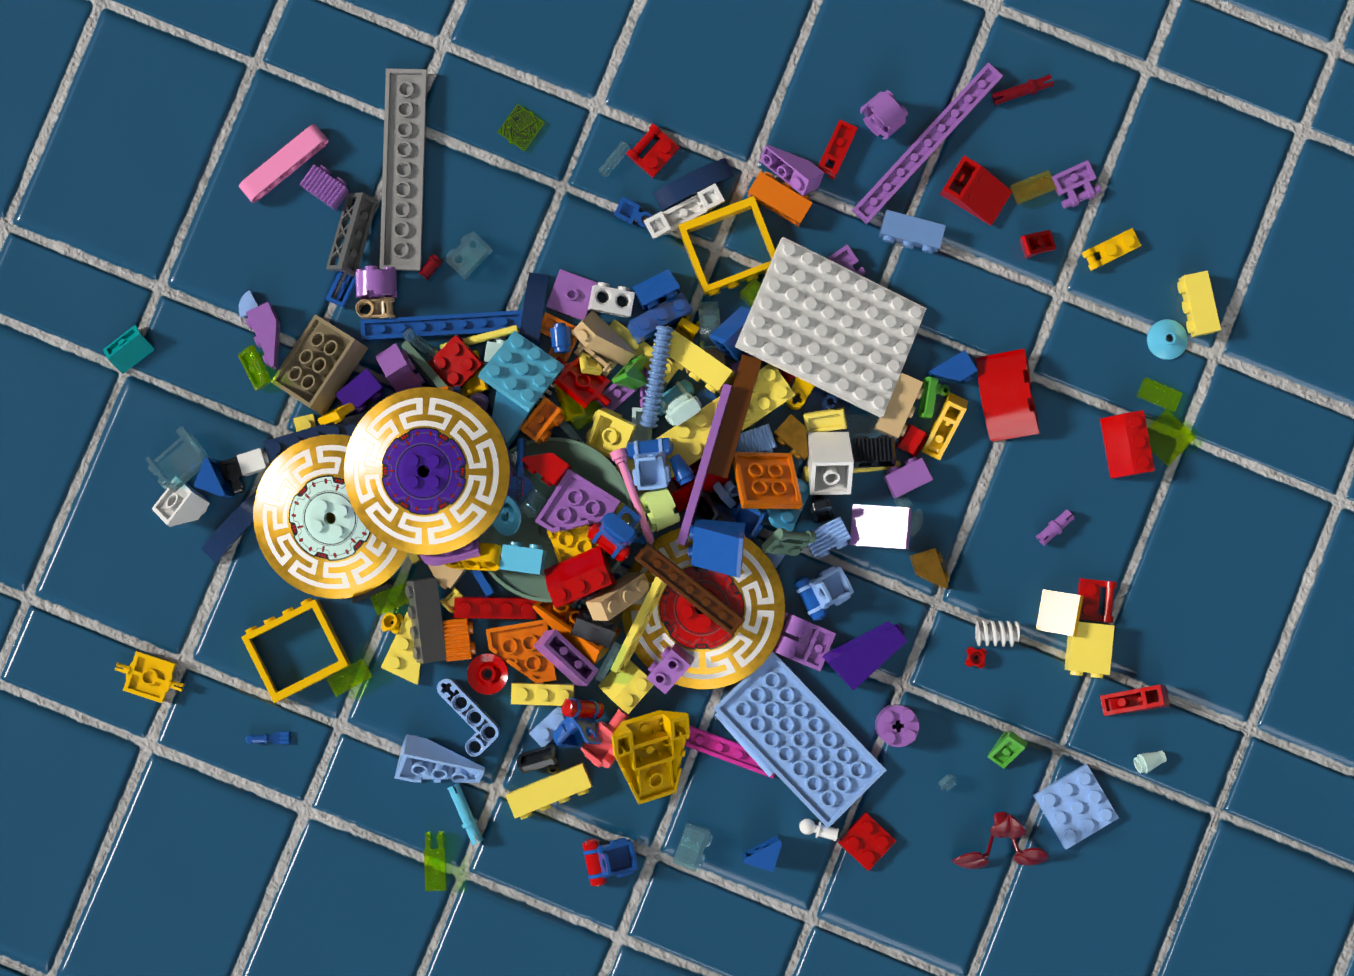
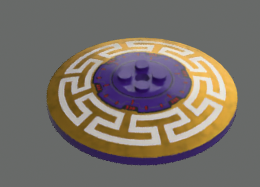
M417 387L386 397L371 408L360 420L346 450L344 479L349 501L354 512L375 537L385 544L404 552L436 555L448 553L470 544L484 534L495 522L509 493L511 460L506 440L500 428L489 413L479 404L451 390L435 387ZM422 465H426L429 468L430 472L427 477H422L419 474V468Z

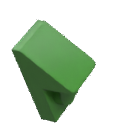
M645 354L630 360L612 379V382L632 390L646 385L648 382L641 373L644 370L643 366L648 361Z
M1012 731L1009 733L1004 732L987 757L1004 769L1026 748L1028 742Z

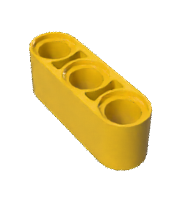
M480 543L481 556L444 565L452 569L497 571L500 567L502 547L493 543Z

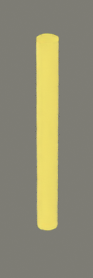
M514 325L463 338V340L469 346L508 336L514 331L519 333V327ZM447 343L440 344V349H442Z

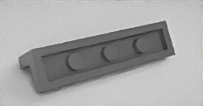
M363 192L347 193L328 259L327 270L341 271L347 275L355 276L356 269H359L378 200ZM345 237L344 243L340 245L342 239ZM339 257L338 264L335 265L336 259Z

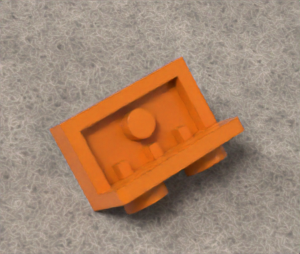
M544 397L520 427V430L540 445L550 438L551 430L554 426L561 424L565 412Z

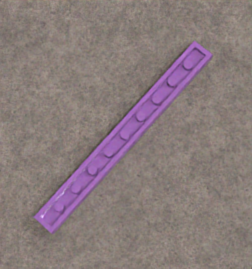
M988 62L853 208L852 212L865 224H868L999 82L1003 75Z

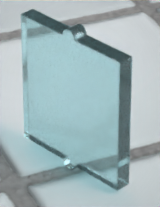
M874 414L846 415L848 427L844 432H849L851 448L853 439H857L859 436H868L870 439L882 435L881 432L874 430L879 419L878 416Z

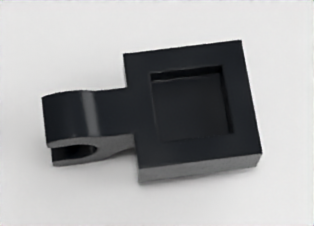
M237 456L219 462L224 481H231L234 493L241 494L246 492L241 478L245 476L242 475Z

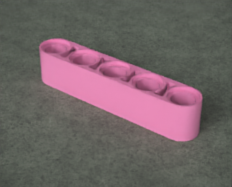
M316 124L309 126L239 184V188L252 203L260 200L325 147L329 142L328 138Z

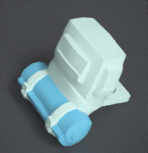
M686 379L678 381L675 386L660 397L662 402L659 403L661 405V408L658 409L660 411L659 415L665 414L666 420L672 426H679L701 411L702 405L696 396H692L695 393L693 384Z

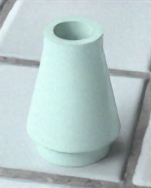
M1162 750L1142 753L1134 758V765L1139 773L1144 772L1146 774L1166 762L1167 759Z

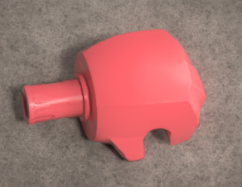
M620 709L617 710V713L609 723L599 721L596 724V729L602 740L601 744H587L584 742L581 747L585 757L597 767L602 766L609 769L615 760L612 734L620 723L629 717Z

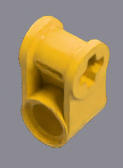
M796 377L791 390L795 396H799L800 402L793 404V399H790L786 402L787 406L792 410L801 409L809 394H811L814 385Z

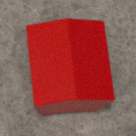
M907 424L908 427L904 436L900 437L895 447L917 458L928 435L913 425Z

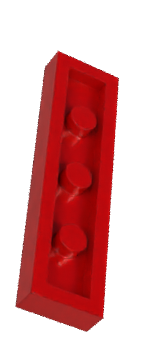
M454 596V618L536 619L537 612L533 609V605L537 601L523 597Z

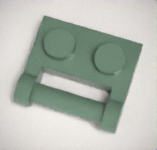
M778 528L761 547L763 553L797 556L809 543L815 542L816 533L814 531L794 532Z

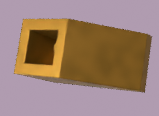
M790 414L774 432L776 436L774 439L783 447L787 445L791 449L790 453L797 460L801 458L804 461L808 457L806 427Z
M932 548L909 556L916 576L940 588L948 587L947 582H950L947 571L942 569L941 563L943 559L940 551Z

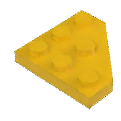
M586 525L557 533L546 530L559 563L598 546L596 543L593 544L592 540L587 537L590 526Z

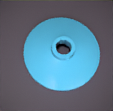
M1160 320L1148 331V348L1152 354L1160 359L1171 360L1177 358L1187 347L1188 336L1186 330L1180 323L1174 320ZM1167 335L1172 337V342L1166 340Z
M509 495L499 516L493 523L494 528L505 536L516 533L521 523L519 506Z

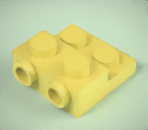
M603 407L598 409L593 415L592 421L594 423L586 434V445L612 459L610 456L611 452L620 448L626 449L627 442H631L637 425L623 419L622 415Z

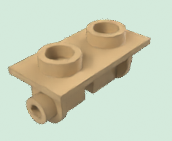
M581 342L574 352L577 356L581 352L589 354L591 359L601 365L603 371L601 374L605 377L618 364L585 347Z

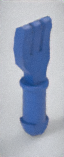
M290 731L275 732L269 736L268 734H251L245 740L248 744H268V742L290 744Z

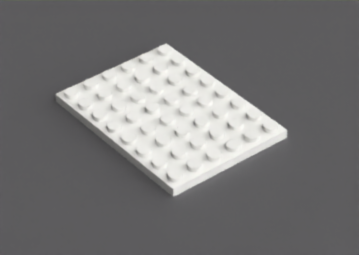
M782 237L735 347L881 418L884 416L927 308Z

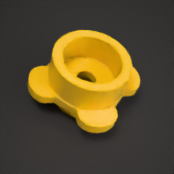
M387 612L382 619L381 629L384 632L392 631L394 634L399 633V626L403 621V616Z

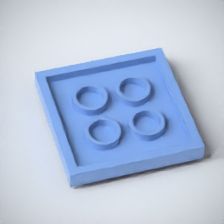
M1087 764L1082 765L1033 795L1064 849L1070 848L1119 818Z

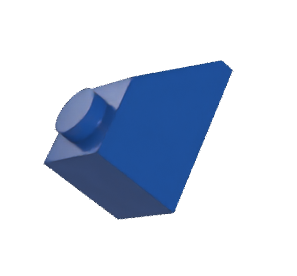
M966 350L930 370L928 375L954 383H959L963 380L965 384L975 378L973 374L978 370Z

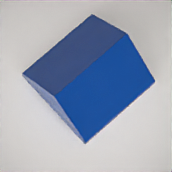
M208 457L203 459L194 487L221 497L233 498V492L228 482L224 481L218 460Z
M776 835L742 853L744 863L774 872L782 845L779 836Z

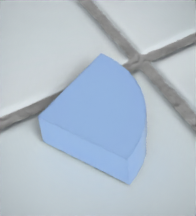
M250 290L242 296L239 302L241 318L247 316V311L259 306Z

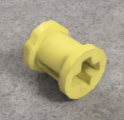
M455 586L452 588L451 593L444 599H440V603L450 613L454 612V596H464Z

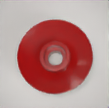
M490 653L481 654L475 657L469 664L467 679L470 686L476 692L485 695L494 694L505 686L508 679V668L499 656ZM486 670H490L492 672V676L490 678L485 676Z

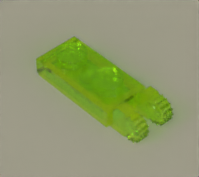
M431 832L425 833V891L447 890L444 832H438V848H431Z

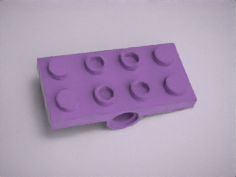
M785 612L783 629L773 652L821 671L825 661L822 656L829 652L836 633Z

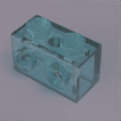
M474 231L471 234L467 233L460 240L461 244L456 249L452 248L446 255V263L464 280L493 252L491 247Z

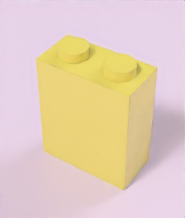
M1079 622L1076 637L1068 635L1064 670H1069L1070 675L1083 676V672L1091 673V677L1103 678V674L1110 675L1115 626Z

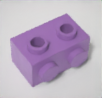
M913 457L904 462L906 466L900 469L895 466L886 471L888 475L883 478L894 499L933 480L922 458L917 460L916 457Z
M677 643L671 648L667 646L660 655L662 659L659 662L655 660L648 668L650 673L646 679L664 694L687 671L695 659Z

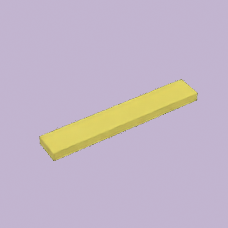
M657 576L610 669L615 673H623L667 585Z

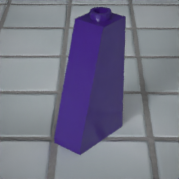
M887 621L824 654L822 657L854 691L908 640L904 637L905 631L899 624L893 625Z

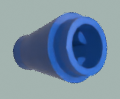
M680 454L669 459L676 482H679L681 486L695 478L693 475L694 471Z

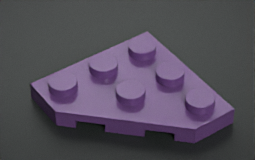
M568 469L535 522L552 533L599 523L607 513H615L621 501Z

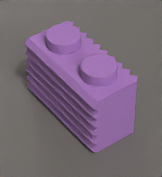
M313 165L300 185L336 211L347 196V193H349L346 187L347 183L339 177L336 179L331 177V172L324 166L317 167Z

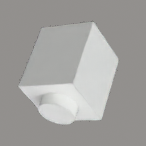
M262 448L236 455L242 475L244 476L265 471L269 467L267 453Z

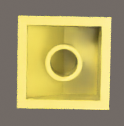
M630 660L623 673H615L611 670L598 687L623 711L629 714L654 684L646 679L648 675Z

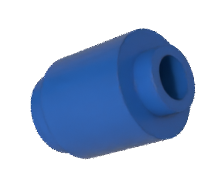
M566 323L554 324V327L550 328L554 352L556 354L571 352V327L566 326Z

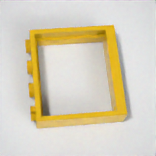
M754 196L678 225L679 233L704 296L708 294L709 296L721 293V289L726 287L729 290L736 288L740 285L739 282L747 280V282L754 281L759 278L758 275L767 272L771 261L708 285L688 235L690 232L752 209L772 260L775 248Z
M308 598L302 601V606L294 610L293 607L288 608L282 612L283 616L277 619L273 616L263 621L265 625L259 628L253 626L245 630L246 634L241 637L274 703L351 665L319 599L312 600V598ZM313 608L339 661L278 692L252 639Z

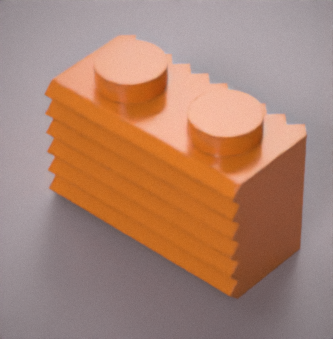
M469 618L442 621L447 662L473 659V654H476V644L471 642V634H474L473 621L469 622Z

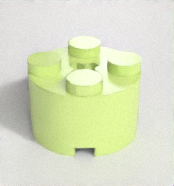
M666 487L648 490L640 494L639 499L645 514H647L652 532H658L680 522L679 513L674 514V507L676 505Z

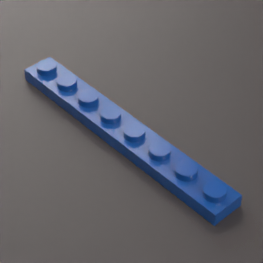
M523 310L360 320L361 340L473 335L518 325L520 332Z

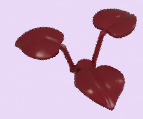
M998 812L994 814V826L990 829L991 836L986 853H967L952 859V862L967 869L985 867L989 864L987 858L990 855L994 837H1009L1012 839L1017 853L1013 856V860L1020 865H1037L1050 857L1047 851L1040 848L1020 850L1015 838L1026 834L1025 827L1011 814Z

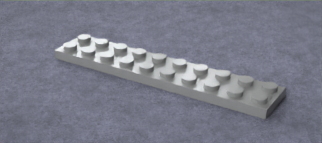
M386 68L380 270H384V267H395L396 271L421 270L427 100L426 69Z

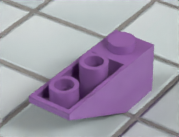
M765 145L760 162L802 196L819 188L824 172L811 161L770 145Z
M266 302L247 311L248 318L245 320L250 330L253 329L256 334L254 340L258 348L262 347L265 355L262 358L266 366L276 370L278 369L281 323L272 304Z

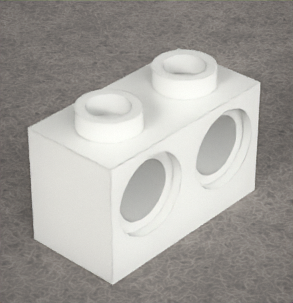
M598 282V285L592 286L588 310L629 318L631 317L635 293L630 292V288L618 286V289L610 288L608 283ZM599 292L606 295L605 303L598 301L597 294ZM619 296L624 297L626 300L624 307L619 306L617 303Z

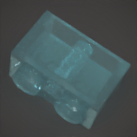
M687 821L673 857V863L694 871L697 870L698 866L702 867L706 856L703 855L705 847L709 848L713 838L710 835V829Z

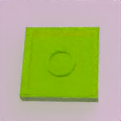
M1167 409L1147 428L1151 452L1167 467L1196 438Z

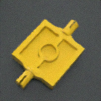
M136 651L134 659L129 666L117 662L116 666L118 667H115V671L126 674L123 691L159 703H164L170 688L182 692L184 688L181 687L185 686L184 683L173 680L177 663L140 651Z

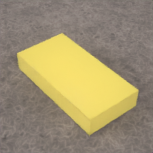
M844 407L803 414L807 434L808 432H827L847 429L848 427Z

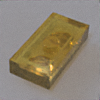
M1049 170L1012 184L1010 189L1017 205L1054 191L1056 186Z

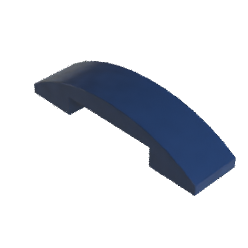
M723 158L674 180L654 192L653 195L663 212L714 183L718 185L734 177V174L726 158Z
M529 272L520 335L539 347L549 275Z
M257 490L220 525L201 550L215 563L219 562L231 549L230 547L254 522L253 510Z

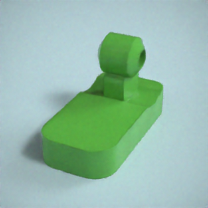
M924 377L922 388H924L918 407V417L929 419L933 416L936 395L947 396L950 393L949 386L938 384V378Z

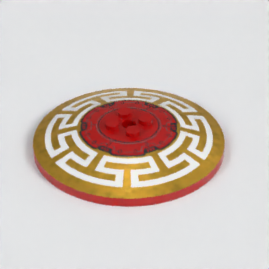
M679 528L662 535L653 542L652 546L667 558L676 561L681 569L741 615L745 621L731 636L705 614L698 613L695 606L666 585L634 652L649 668L655 660L659 662L662 659L660 655L667 646L671 648L677 643L695 659L687 671L675 683L676 685L692 689L725 687L746 678L756 671L774 650L780 638L785 619L783 585L769 557L763 553V550L745 536L740 578L691 565L692 558L688 557L689 545H693V538H688L686 546L679 545L677 542L681 530ZM636 560L629 571L645 572L650 587L656 577ZM647 594L623 611L622 621L626 636Z

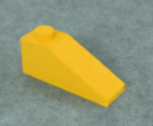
M949 393L921 452L938 460L941 459L967 410L968 400Z

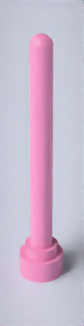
M625 448L617 449L611 452L610 456L612 461L619 466L635 512L641 517L639 523L646 542L652 544L654 537L626 463L628 461L627 451Z

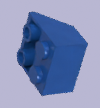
M669 269L632 287L643 312L680 293V286Z

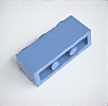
M886 210L878 237L883 238V241L887 243H894L896 241L902 243V246L913 249L915 246L922 248V251L925 253L933 254L940 249L946 225Z

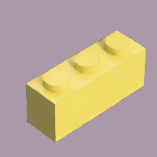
M1208 271L1188 274L1179 278L1177 287L1183 297L1182 309L1187 315L1186 327L1188 333H1191V337L1220 331L1221 327Z
M513 682L511 687V704L562 706L565 699L575 697V684Z

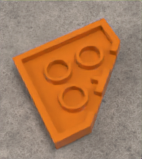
M545 620L486 629L489 650L535 683L557 680L555 666L534 647L543 633L549 630Z

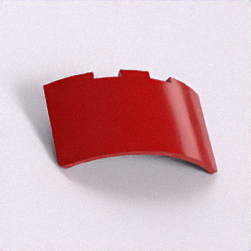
M1025 348L978 357L976 359L978 382L990 441L994 442L1039 434V420L1034 398L1031 396L1030 391L1031 379Z

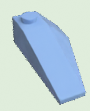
M406 734L394 778L415 783H422V779H434V783H441L443 779H451L454 783H480L485 767L427 738Z

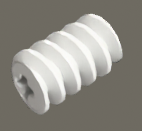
M984 620L980 622V625L976 621L975 639L978 646L981 645L982 640H984L986 646H989L990 641H993L995 647H997L998 641H1001L1002 647H1005L1007 641H1009L1010 647H1013L1015 641L1019 642L1020 628L1018 621H1014L1013 625L1010 621H1006L1004 625L1002 621H998L996 625L994 621H989L988 626Z

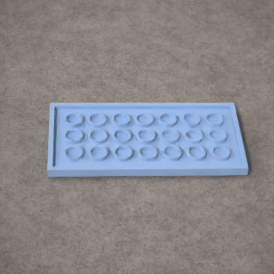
M773 651L756 671L742 679L713 708L827 828L887 771Z

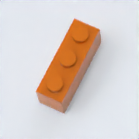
M760 171L747 196H754L756 202L799 227L812 206L810 198L807 195L802 196L794 192L793 188L787 183H779L772 174L768 172L764 174Z

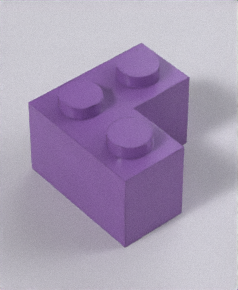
M396 343L375 356L386 378L396 392L424 387L423 384L426 382L419 372L415 374L413 371L416 368L410 360L408 353L404 349L400 350Z

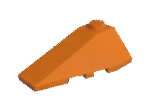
M537 601L533 605V609L552 629H556L594 666L609 650V648L571 635L579 613L578 610L569 607V605L555 608L553 602ZM619 627L617 628V631H616V634H615V636H614V639H613V641H612V643H611V646H612V644L614 643V641L616 640V638L618 637V635L620 634V632H621V630H622V629L619 628Z

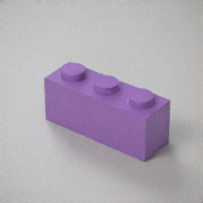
M556 629L546 630L534 645L542 655L576 686H587L599 671Z

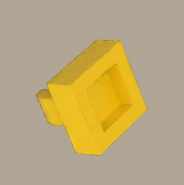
M691 316L682 317L675 331L692 342L700 329V322L697 321L696 324H693L689 321Z

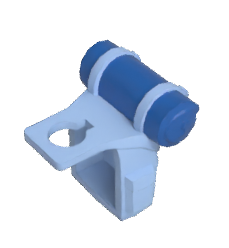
M661 437L654 440L627 442V457L634 460L635 469L632 470L634 485L637 486L638 490L668 487L669 481H671L670 466L666 465V455H670L673 451V443L670 438Z
M832 566L819 573L818 578L812 580L808 576L799 577L794 583L796 592L799 594L808 611V615L811 616L813 621L822 620L826 616V609L829 606L842 604L850 599L851 594L854 593L841 567Z

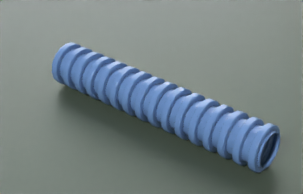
M661 325L655 328L657 329V332L654 334L656 339L653 340L655 345L652 346L654 352H651L653 358H650L652 364L649 365L651 371H648L650 377H647L649 383H646L648 389L645 390L647 395L644 396L646 401L643 402L645 407L642 409L644 413L641 415L642 421H640L641 426L649 428L658 427L656 421H659L657 415L660 414L658 409L661 408L659 403L662 402L660 398L663 396L661 391L664 389V386L662 385L665 383L666 364L669 362L667 361V358L670 356L668 351L671 350L669 345L672 344L670 338H673L671 332H674L672 327Z

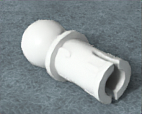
M803 819L799 824L800 831L805 835L816 833V838L820 836L834 841L837 840L839 828H827L820 821L818 825H815L811 819Z

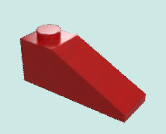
M1161 684L1100 696L1104 716L1170 706L1167 687Z

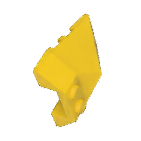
M658 710L622 721L612 734L613 754L639 805L677 792L682 770L680 765L682 757H685L686 753L684 749L686 739H689L690 736L688 713Z

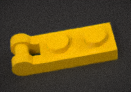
M1133 228L1082 252V255L1087 259L1088 267L1092 271L1141 247V244ZM1095 253H1098L1100 260H1096Z

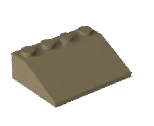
M315 314L271 380V383L323 416L337 397L335 394L343 388L368 350V347Z

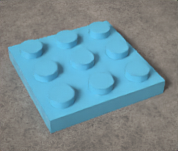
M514 331L481 370L478 378L529 413L562 372L564 365Z

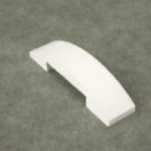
M714 183L697 192V195L644 220V223L652 238L655 239L678 229V225L706 214L725 202Z

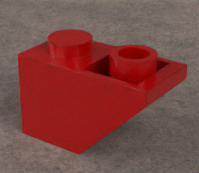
M554 453L527 456L521 460L526 464L524 468L532 474L539 473L542 476L540 480L548 486L552 484L558 486L567 470L572 468L570 464Z

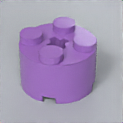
M889 90L879 92L860 108V113L864 112L866 116L863 120L867 127L876 136L883 135L882 139L884 140L906 123V116L908 115L907 110L895 101L894 95Z
M365 266V269H356V298L361 300L377 299L385 296L397 298L396 268L384 267V270H378L377 266Z
M891 704L883 708L877 715L875 729L878 736L888 745L904 747L916 739L919 731V722L915 713L909 708L899 704ZM897 720L902 724L898 730L892 727V725L896 724Z

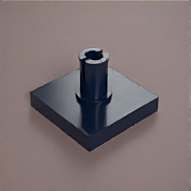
M815 386L801 414L844 407L846 415L851 403Z

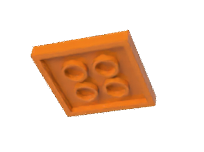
M735 452L732 463L741 508L801 509L803 503L791 453Z

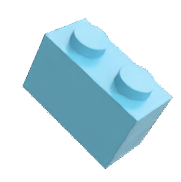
M510 541L509 545L503 544L499 569L544 575L548 551L542 550L541 545L530 544L529 548L522 547L520 542Z

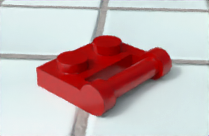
M652 124L645 136L626 155L649 176L654 178L680 147L655 124ZM654 136L659 138L658 142L641 159L638 154Z
M1079 578L1078 595L1083 596L1079 619L1113 623L1114 588H1117V582ZM1106 587L1104 615L1101 616L1098 615L1100 588Z

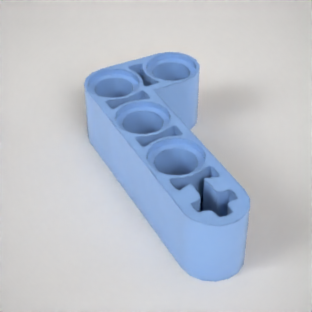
M445 678L438 683L437 692L476 732L465 745L466 752L470 756H479L499 737L500 727L455 680ZM450 683L452 685L450 690L453 693L458 690L459 694L455 695L451 700L450 696L453 694L450 691L444 692L445 686L443 684ZM458 697L466 699L467 705L465 708H460L457 705ZM472 712L480 713V722L475 723L471 720ZM491 726L495 729L496 734L494 737H488L485 734L486 727ZM472 741L480 743V751L474 752L471 749L470 744Z

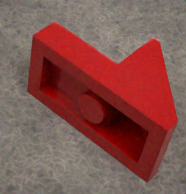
M1051 230L1026 234L1020 238V244L1026 259L1057 249Z

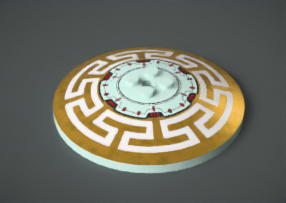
M327 434L311 437L292 445L282 452L263 475L256 492L253 510L254 529L258 544L264 557L275 572L287 583L305 593L331 599L355 597L379 587L399 570L409 555L408 552L395 549L375 537L354 512L349 501L344 479L345 455L351 436L344 434ZM329 512L333 513L336 517V521L333 524L328 523L326 520V515Z

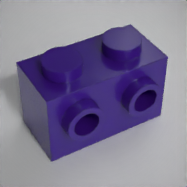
M366 369L335 395L343 405L352 403L355 409L350 413L355 415L356 413H363L368 408L366 405L372 400L375 402L380 399L385 388L372 372Z

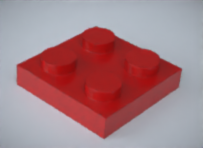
M455 335L428 362L448 386L455 387L460 385L461 388L485 365L459 335Z
M866 812L838 841L867 871L896 842Z

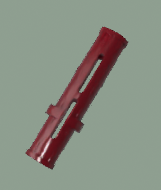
M1048 74L1035 80L1029 79L1026 83L992 93V99L1001 97L993 101V103L997 106L1028 94L1034 95L1037 94V91L1053 87V81L1044 83L1051 80L1052 77Z

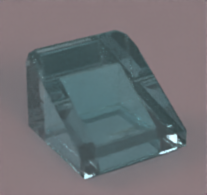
M532 488L519 501L518 506L528 517L534 518L538 517L548 500L535 488Z

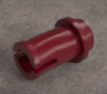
M435 254L432 257L429 256L428 262L418 272L427 280H429L439 266L442 267L443 261Z

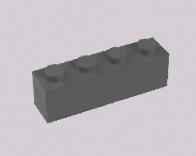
M429 577L409 580L405 587V593L407 598H409L410 605L408 607V616L412 621L410 634L412 639H414L415 646L413 647V657L417 663L422 664L446 660L437 578Z

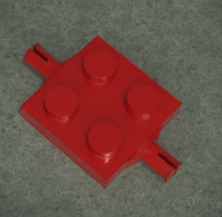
M559 356L556 358L557 361L564 365V368L555 379L554 384L584 409L597 399L606 407L611 403L612 400L603 394L604 389L611 382L604 375L581 373L579 356L568 364Z

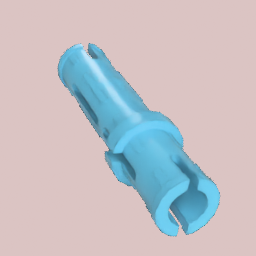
M460 783L455 784L454 787L457 794L453 786L447 789L463 822L462 827L467 831L471 845L477 844L474 835H476L478 842L484 840L476 824L478 821L472 815Z

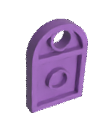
M478 538L470 544L448 553L420 555V557L426 564L431 566H440L481 556L480 540Z

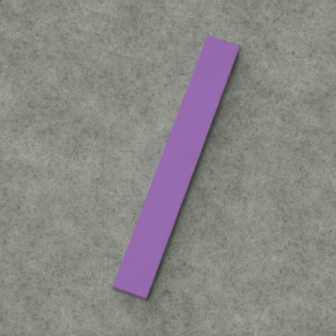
M723 384L677 542L682 546H686L689 538L690 526H692L732 385Z

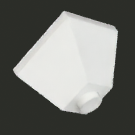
M176 476L152 510L167 526L172 527L198 520L206 512L210 503L195 489Z

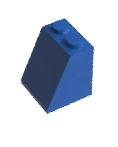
M695 519L694 526H690L689 538H693V545H689L688 557L692 558L691 565L740 578L745 523Z

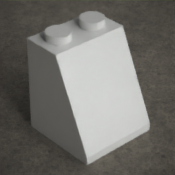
M808 432L807 461L810 495L851 494L854 460L849 432Z

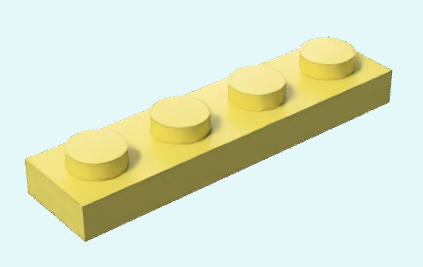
M614 319L609 326L636 352L632 357L633 359L645 354L648 361L643 367L651 371L649 365L652 364L650 358H653L651 352H654V349L645 341L637 345L629 330ZM668 358L667 361L669 362L666 364L667 370H665L666 377H664L666 384L669 383L678 371V368Z

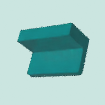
M134 325L105 347L103 351L107 359L124 374L154 351V347L144 338L141 330Z

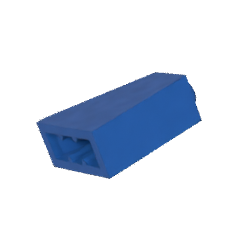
M741 306L709 336L724 356L740 362L742 354L746 355V352L736 348L735 345L751 307L748 309Z

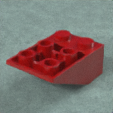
M964 155L939 195L992 226L1012 191L984 167Z

